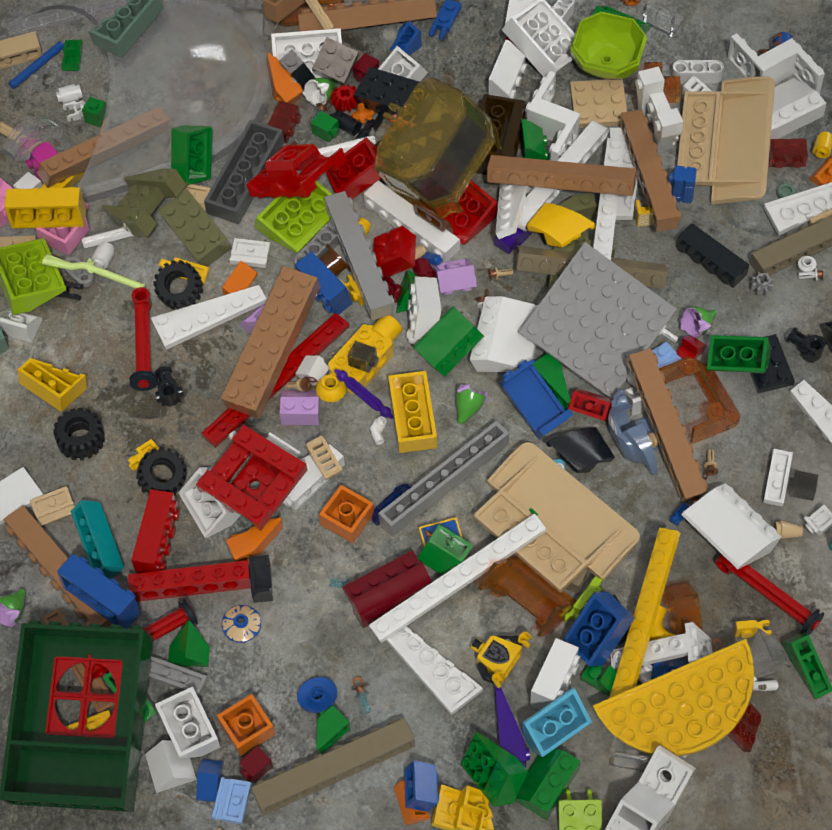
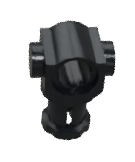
M796 327L792 329L786 339L787 342H792L800 347L799 351L803 352V358L812 363L822 357L824 347L827 344L824 337L818 335L806 336L799 332Z
M163 366L155 371L159 379L158 392H155L157 403H162V406H174L181 402V397H184L181 386L177 387L176 381L172 379L171 367Z

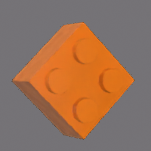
M340 485L319 513L320 525L353 544L374 516V503Z
M253 694L216 715L220 727L240 757L276 735L274 726Z

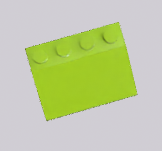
M315 181L317 188L308 197L294 196L287 198L286 196H280L275 198L256 217L254 227L268 239L298 254L330 221L325 209L324 197L333 194Z
M45 238L0 247V286L12 315L32 311L66 290L58 268L42 265L46 254L52 255Z

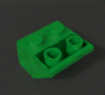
M438 524L417 558L420 562L443 576L464 561L473 545Z

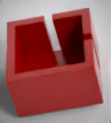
M404 226L374 237L373 252H375L377 260L375 264L377 267L380 266L384 277L386 275L391 277L415 267L416 235Z

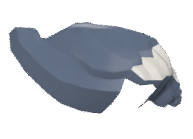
M619 388L611 401V409L608 415L609 431L617 447L627 460L645 464L652 476L657 475L658 468L654 451L660 449V446L658 444L656 447H652L648 433H654L649 418L647 416L630 422L626 410L631 409L632 406L628 403L622 389Z

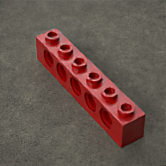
M248 560L128 574L129 590L136 596V602L251 589Z

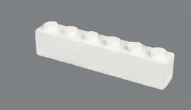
M380 181L373 184L363 194L364 205L367 209L376 212L382 220H387L394 228L400 226L407 228L416 235V242L419 245H423L431 253L441 255L443 262H447L460 250L459 238L448 230L440 231L416 215L412 204Z

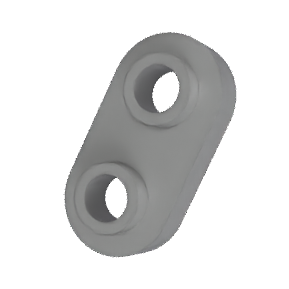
M70 257L65 260L70 263L82 262L77 257ZM64 269L65 273L73 281L83 284V287H89L94 283V274L88 273L85 269Z

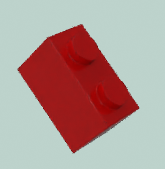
M578 388L573 391L568 409L605 421L608 419L613 399Z

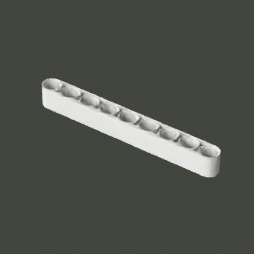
M591 121L558 161L585 164L606 139L609 128ZM534 187L526 196V203L522 205L523 212L517 228L526 232L528 230L527 224L545 203H551L563 189Z

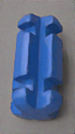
M425 252V255L422 256V258H427L430 264L440 265V262L443 261L441 255L431 252Z
M682 502L673 513V516L670 517V522L676 526L679 525V522L684 519L681 514L690 506Z

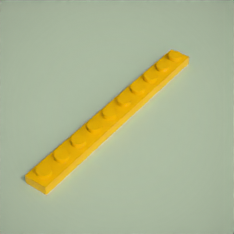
M659 527L634 612L635 619L629 629L609 698L630 690L637 685L681 534L676 530Z

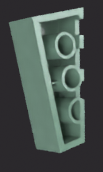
M127 0L128 3L124 7H118L114 11L115 14L108 19L104 18L100 21L101 25L97 28L93 27L88 31L93 45L123 58L164 8L162 0Z

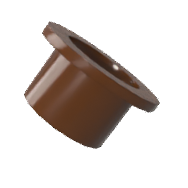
M327 243L326 247L328 250L319 259L336 277L345 269L351 272L346 262Z

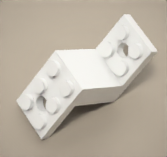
M737 33L731 36L727 59L744 78L771 77L775 84L793 75L798 81L816 90L820 95L825 73L793 38L757 56V53Z
M549 71L547 76L542 78L539 90H535L532 102H528L525 112H527L525 119L541 127L543 135H546L547 139L556 142L552 143L549 149L551 154L549 160L558 161L579 136L580 113L551 103L555 96L556 73Z
M659 745L639 782L620 800L605 830H658L669 819L696 768ZM663 770H667L671 773V780H668L663 776Z

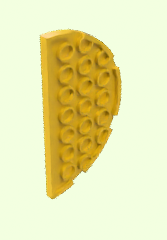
M746 639L595 704L593 708L604 726L616 738L638 751L653 755L659 745L676 756H685L703 751L725 738L739 723L749 705L754 685V666L748 642Z

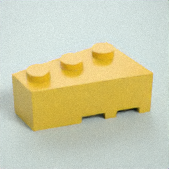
M32 358L28 359L17 369L19 384L60 412L65 410L87 389L86 375L81 373L80 375L73 374L65 368L60 370L54 368L51 364Z

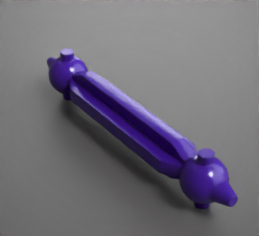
M334 370L337 379L340 382H344L348 389L372 409L380 411V415L385 418L393 419L391 409L384 406L382 401L354 378L348 377L346 371Z

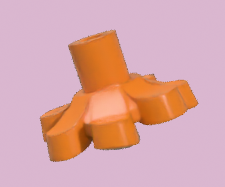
M363 103L358 104L357 111L352 113V117L357 120L360 119L361 123H365L366 119H373L372 115L375 114L373 110L366 109Z

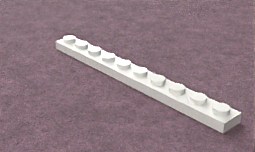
M607 138L604 158L605 166L622 167L625 141ZM600 193L593 248L611 260L619 195Z
M533 514L369 625L370 629L380 643L384 642L547 532L546 527Z

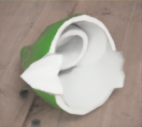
M324 77L313 78L305 84L302 94L306 101H310L313 105L316 106V103H322L325 106L337 84Z

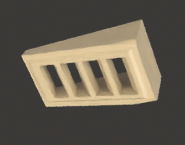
M319 436L306 444V451L325 480L343 471L323 436ZM323 452H326L325 454L321 455L320 457H317V455H319V454H321V453H323ZM330 458L329 461H327V462L321 464V462H323V461H325V460H327V459ZM331 465L335 466L327 471L325 470L327 467Z

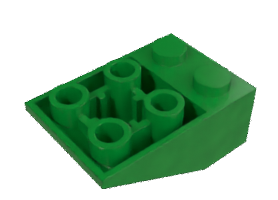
M478 732L474 733L460 764L493 807L513 804L528 774V771L518 758Z

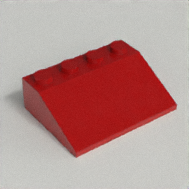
M445 160L413 201V203L416 201L422 203L449 221L453 228V235L459 238L460 243L463 245L487 227L497 217L498 201L448 160Z

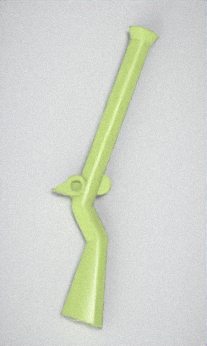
M46 254L42 261V265L68 270L85 269L88 273L101 275L135 289L139 287L145 288L146 283H140L97 267L91 258L87 262L70 263Z

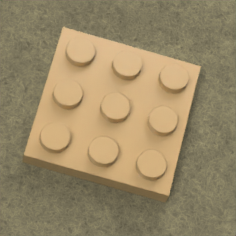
M623 79L570 82L573 111L580 113L579 128H586L591 121H595L603 126L620 125L621 113L627 112Z

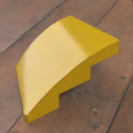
M545 203L527 224L528 231L544 233L547 245L557 247L568 245L571 241L581 237L583 231L588 228L593 230L596 227L594 222L581 214L551 203Z
M442 784L438 787L439 801L434 807L431 826L444 830H494L492 823L493 815L488 806L489 800L481 790L468 785L461 791Z

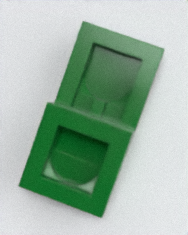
M65 40L63 47L64 56L61 64L62 71L80 70L83 40Z

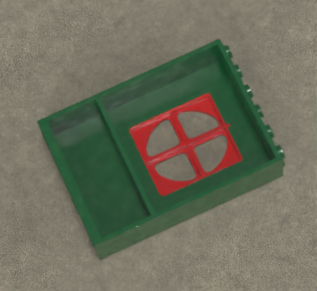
M30 620L28 623H21L0 787V800L10 805L134 812L153 637L142 629L143 627L130 626V629H126L120 625H110L109 628H106L100 624H89V627L81 626L82 624L73 622L69 623V626L61 625L60 622L54 621L49 622L48 625L34 620ZM84 663L85 673L82 691L80 693L57 691V685L64 673L74 665ZM95 664L103 665L109 670L116 684L117 690L115 694L91 693L92 672ZM56 700H78L81 702L79 724L76 730H69L62 724L56 713ZM92 701L114 703V710L105 724L94 731H87L86 723L89 703Z

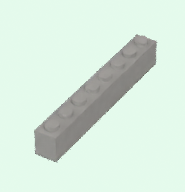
M345 191L324 197L325 209L371 320L392 315V306H395L393 296L388 295L389 288L387 282L382 280V270L380 266L377 267L375 264L377 263L374 252H370L371 245L369 239L364 237L365 231L363 225L358 223L359 216L357 211L352 209L354 206L351 197L348 198Z
M497 421L492 423L378 513L379 524L391 536H394L509 445V432Z

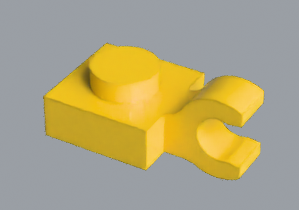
M348 274L347 280L349 282L342 283L350 291L351 299L354 302L357 301L362 306L365 303L358 286L353 281L352 276Z
M152 439L136 448L137 454L128 459L130 463L128 466L132 471L138 469L141 458L147 452L150 453L151 449L154 448L159 450V447Z
M737 621L734 627L735 637L750 638L756 633L762 637H769L772 631H766L763 627L769 626L770 621Z

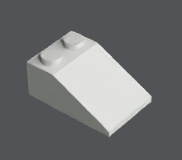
M398 46L378 68L419 82L428 73Z

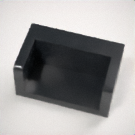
M269 555L249 557L253 603L273 601Z

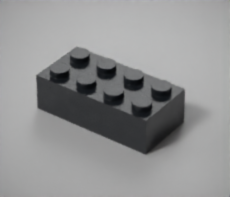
M369 67L354 93L357 103H363L366 109L391 117L396 114L404 121L420 125L435 98L429 84L373 67Z

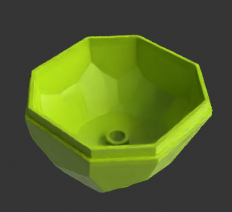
M599 12L579 22L570 51L578 67L590 76L604 80H622L638 70L647 37L634 19Z

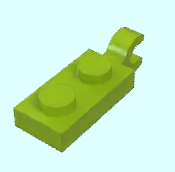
M594 577L574 604L573 609L565 615V623L569 619L576 621L594 592H602V580L600 578Z

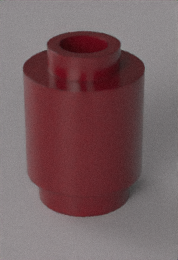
M427 258L415 260V267H412L415 275L418 277L436 278L435 271Z

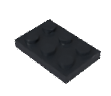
M777 334L766 336L769 338L771 346L769 366L766 372L750 373L757 393L792 386L795 383Z

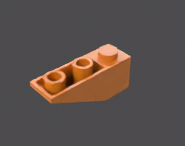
M269 52L266 64L273 96L282 108L286 110L301 99L302 87L299 83L293 81L290 73L286 69L284 70L279 60Z
M281 517L270 519L261 531L256 526H253L246 532L230 536L226 540V544L233 561L248 560L249 563V557L259 556L283 529Z

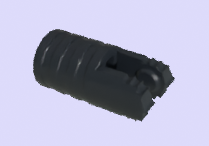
M336 110L335 113L330 114V116L338 120L339 128L355 136L360 131L362 123L341 110Z
M63 281L66 290L56 297L80 301L81 296L69 294L70 288L83 289V284Z

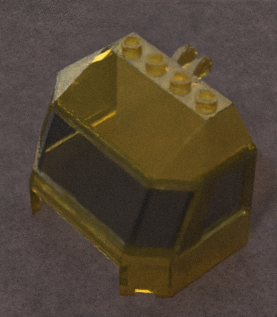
M432 77L416 85L402 108L394 103L389 104V108L397 112L398 115L395 118L393 115L384 112L382 116L392 122L378 145L374 169L388 187L414 206V203L418 201L444 218L448 214L464 211L459 205L458 200L494 143L498 149L502 150L497 128L490 117L466 96L463 91Z

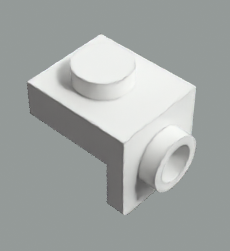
M826 505L821 506L810 517L807 515L804 517L807 522L805 526L812 534L816 532L818 535H822L832 526V512Z

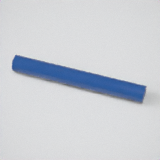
M61 41L57 42L9 81V86L12 89L19 86L62 51L64 44Z

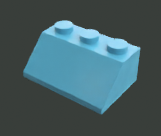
M572 687L523 722V735L531 750L543 757L588 726L592 721L575 688Z

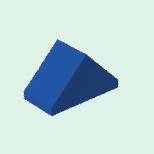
M202 760L197 771L196 800L216 801L224 761Z

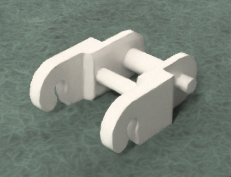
M72 101L63 105L64 111L67 110L66 107L69 110H75V113L67 116L69 122L71 118L74 121L81 119L83 116L82 108L85 105L84 101Z

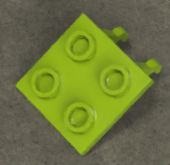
M566 789V799L559 800V830H602V800L593 799L591 789H587V800H571L570 789Z

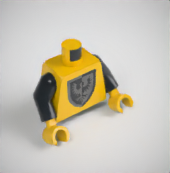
M528 632L512 636L492 635L486 644L476 638L470 649L478 653L476 664L482 679L500 688L503 682L507 681V676L522 655L521 645L529 648L530 644L527 640L533 639Z

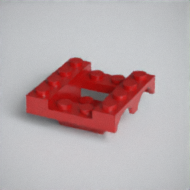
M314 144L285 145L265 162V168L247 182L246 186L251 197L278 198L286 196L291 198L300 196L305 198L310 196L311 192L317 188L315 181L319 179V176L328 170H339L347 160L342 148H339L330 157H325Z
M242 425L231 439L233 443L211 471L207 470L197 482L196 487L199 492H205L214 497L230 512H236L248 519L261 531L308 469L306 463L247 426ZM250 456L249 462L241 470V472L234 479V481L231 484L228 483L231 480V478L235 475V473L239 470V468L242 466V464L246 461V459ZM257 481L260 483L257 489L250 488L252 482Z

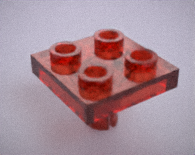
M750 702L739 723L728 734L743 752H751L762 716Z

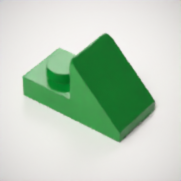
M610 665L607 669L602 666H587L580 680L610 697L617 672Z

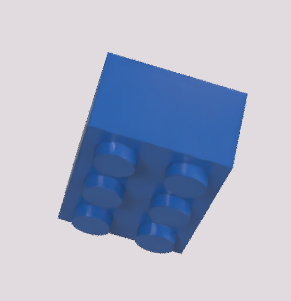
M312 251L295 264L297 271L318 278L321 288L315 300L323 303L322 307L328 314L332 313L334 315L337 313L340 315L353 304L346 286Z
M594 592L563 641L579 647L578 655L581 656L580 658L589 667L603 666L635 617L609 592Z

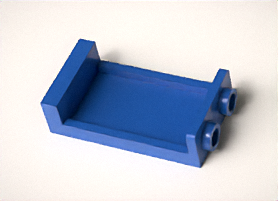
M525 359L517 365L518 369L512 372V370H509L503 374V380L499 382V385L539 440L573 416L570 409L565 411L534 367L533 363L535 361L532 359L527 362Z

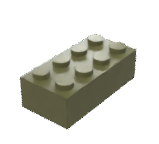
M188 189L158 210L165 222L200 265L208 267L232 249L228 239Z

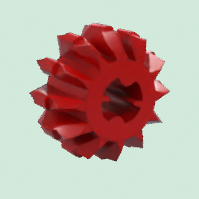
M349 83L346 86L341 84L340 88L335 87L331 94L332 106L336 110L343 112L348 111L350 113L351 109L356 110L358 105L354 97L356 87H350Z

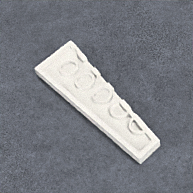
M610 128L609 135L611 139L625 141L621 128ZM625 141L622 167L635 168ZM637 173L633 196H618L616 220L633 219L638 184Z

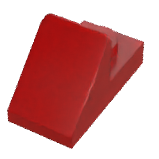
M691 335L683 337L681 346L676 351L683 363L678 365L677 368L685 372L705 350L707 345Z

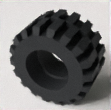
M173 260L170 265L168 263L163 264L165 267L163 269L160 267L158 269L159 275L155 274L154 276L157 281H153L157 297L164 305L169 306L173 310L196 304L195 300H200L201 298L199 293H203V288L201 287L203 286V281L195 268L181 260L178 263ZM179 277L187 278V287L183 292L178 294L170 293L169 288L173 280Z
M72 408L70 412L65 411L63 417L59 416L57 418L58 422H55V429H53L60 452L64 453L67 458L71 456L72 460L79 458L82 461L85 457H88V459L92 458V454H98V449H102L103 442H105V434L99 417H97L96 413H91L87 408L85 411L83 408H78V410ZM75 431H88L82 438H70Z
M159 447V450H156V448L151 449L150 453L147 452L141 458L136 479H138L137 484L139 487H142L141 491L143 493L147 492L149 496L150 489L172 492L175 496L181 490L187 477V466L183 464V457H178L179 453L177 451L172 453L170 448L165 451L164 447ZM156 465H164L171 470L173 478L168 482H158L151 476L150 470Z

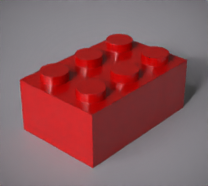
M366 137L344 153L347 161L339 170H328L325 173L335 193L345 191L348 198L354 199L390 171L378 147Z

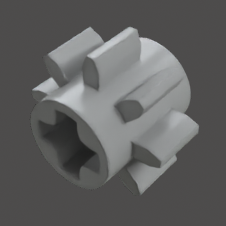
M758 272L757 278L752 277L751 290H755L757 295L766 296L768 290L773 291L774 278H770L768 273Z

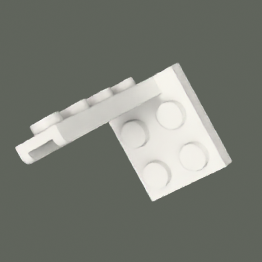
M693 622L685 623L686 633L649 641L642 666L688 656L689 663L712 654L711 638ZM624 647L614 649L610 655L611 666L616 671L618 670Z

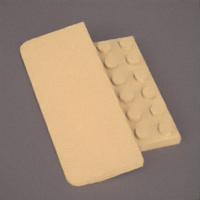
M746 77L722 81L721 91H685L682 114L683 129L680 135L677 166L696 168L695 185L712 186L711 205L758 200L766 194L775 82L771 77Z
M529 442L520 445L487 480V484L497 493L473 515L479 524L498 539L533 514L529 511L530 508L538 513L537 517L546 527L547 532L514 554L559 593L586 568L604 582L638 544L640 539L637 529L536 445Z

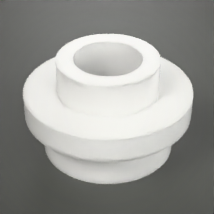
M803 256L798 261V268L801 272H812L817 265L816 260L810 256Z

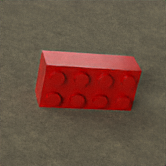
M150 489L131 559L135 573L166 570L165 559L171 552L170 540L175 536V521H178L180 517V510L177 508L178 501L175 500L174 493Z

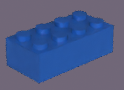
M72 554L58 569L57 573L63 588L112 624L128 629L140 615L138 603L135 600L136 596L128 589L123 590L115 579L111 578L109 580L105 577L104 572L99 568L91 567L84 557H77Z

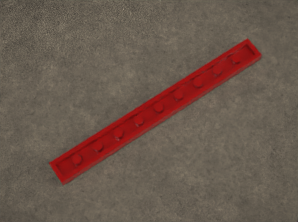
M335 313L289 354L270 398L296 376L295 373L305 356L319 355L350 327L349 323ZM229 408L201 433L202 437L216 448L232 431H235L250 415Z

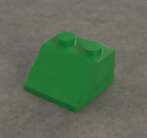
M521 119L523 158L549 160V150H545L547 136L543 135V129L526 119Z

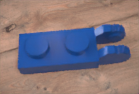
M445 0L433 22L429 36L434 37L439 29L441 30L439 39L444 40L462 8V3Z

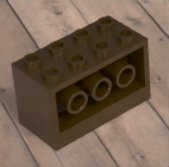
M488 94L483 95L482 101L479 100L477 111L479 113L478 115L475 114L474 117L475 128L471 129L470 139L472 140L471 143H467L466 164H469V172L487 175V167L491 155L517 156L521 140V119H525L526 101Z

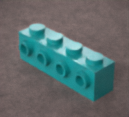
M81 500L71 510V514L89 564L93 568L97 567L102 570L105 577L114 578L124 568L101 503Z

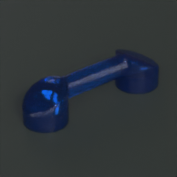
M410 484L397 486L393 492L375 507L372 522L376 526L380 525L378 513L412 486Z

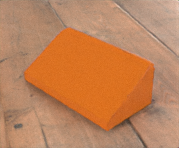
M832 155L808 178L810 181L818 186L832 182Z
M240 261L223 285V295L249 288L258 273L246 263Z
M404 780L399 781L394 786L404 824L410 825L429 819V812L405 808Z

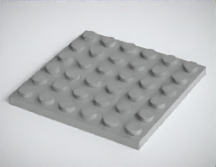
M584 242L519 333L604 396L612 399L628 377L630 371L626 362L628 356L648 349L676 311V308Z

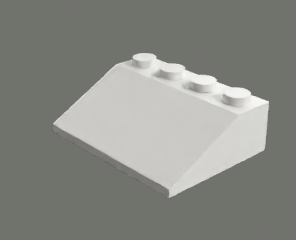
M537 0L513 16L502 29L543 77H546L549 71L555 72L557 76L575 61L570 51L575 33L546 0Z
M341 28L271 34L273 57L275 56L280 60L289 51L293 50L306 64L316 78H320L322 76L312 71L314 63L326 37L342 44Z
M795 78L775 87L770 143L824 116L827 103L816 90Z
M503 296L485 297L477 328L484 337L472 349L470 361L477 372H508L509 370L514 372L518 369L517 365L525 359L527 362L533 359L536 345L522 336L519 331L538 305Z
M726 483L711 490L681 514L737 569L770 554L781 539L775 528L762 519V516L755 512Z

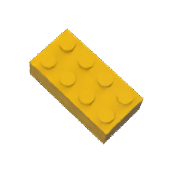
M80 187L6 189L4 208L12 229L85 226L86 207Z
M426 371L389 375V390L399 453L437 448V434Z

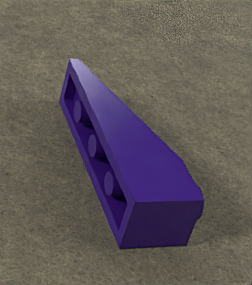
M495 685L499 746L518 758L526 768V761L530 760V750L525 748V740L501 687L497 688Z

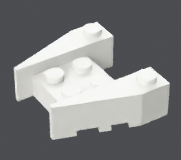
M659 66L639 71L635 85L637 88L638 110L642 109L644 116H647L648 123L652 127L653 142L657 143L658 152L673 149L675 146L674 141H677L679 139L678 136L682 134L683 120L678 108L671 109L663 92L665 80Z

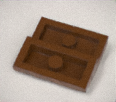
M418 201L414 203L416 215L440 231L448 230L454 234L449 221Z

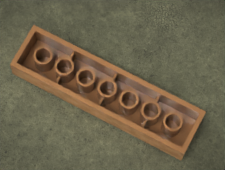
M286 266L282 267L223 392L221 400L225 407L260 419L321 288L317 277Z

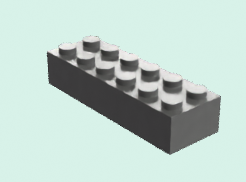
M250 119L204 200L207 214L240 224L254 198L250 196L246 183L265 168V162L283 146V130Z

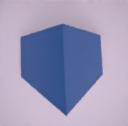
M408 21L400 26L395 42L390 49L393 51L398 46L408 55L412 54L422 47L421 31L411 21Z

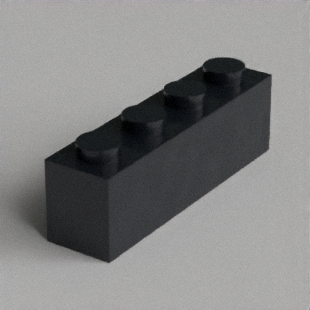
M693 223L677 237L676 247L679 251L686 253L694 262L705 267L709 273L719 277L724 284L734 288L747 275L749 264Z

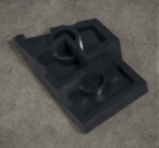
M596 427L564 433L546 442L548 447L553 446L560 453L559 457L576 473L590 472L597 463L611 462L615 458Z

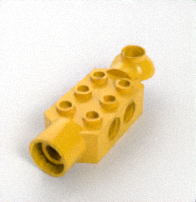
M388 315L379 318L373 325L363 324L328 362L329 374L323 376L317 382L315 389L317 396L325 402H336L344 397L346 390L350 394H354L345 386L344 382H340L334 372L335 369L346 371L348 377L354 378L362 386L366 387L394 355L393 342L403 331L399 322Z

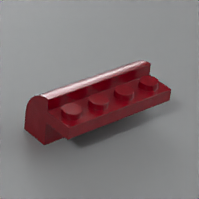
M412 550L342 588L353 606L354 615L362 628H365L431 584L432 581L424 564L420 563Z

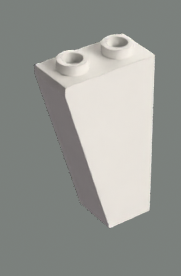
M329 444L330 449L342 468L345 465L344 456ZM323 452V453L317 455V457H320L321 455L325 454L326 452ZM309 455L300 459L306 463L308 471L283 502L287 507L291 506L295 511L329 480H325ZM330 458L327 459V460H325V461H323V462H321V464H323V463L329 461ZM331 465L327 467L325 470L327 471L335 466Z

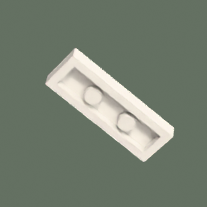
M773 449L763 503L783 507L793 452Z

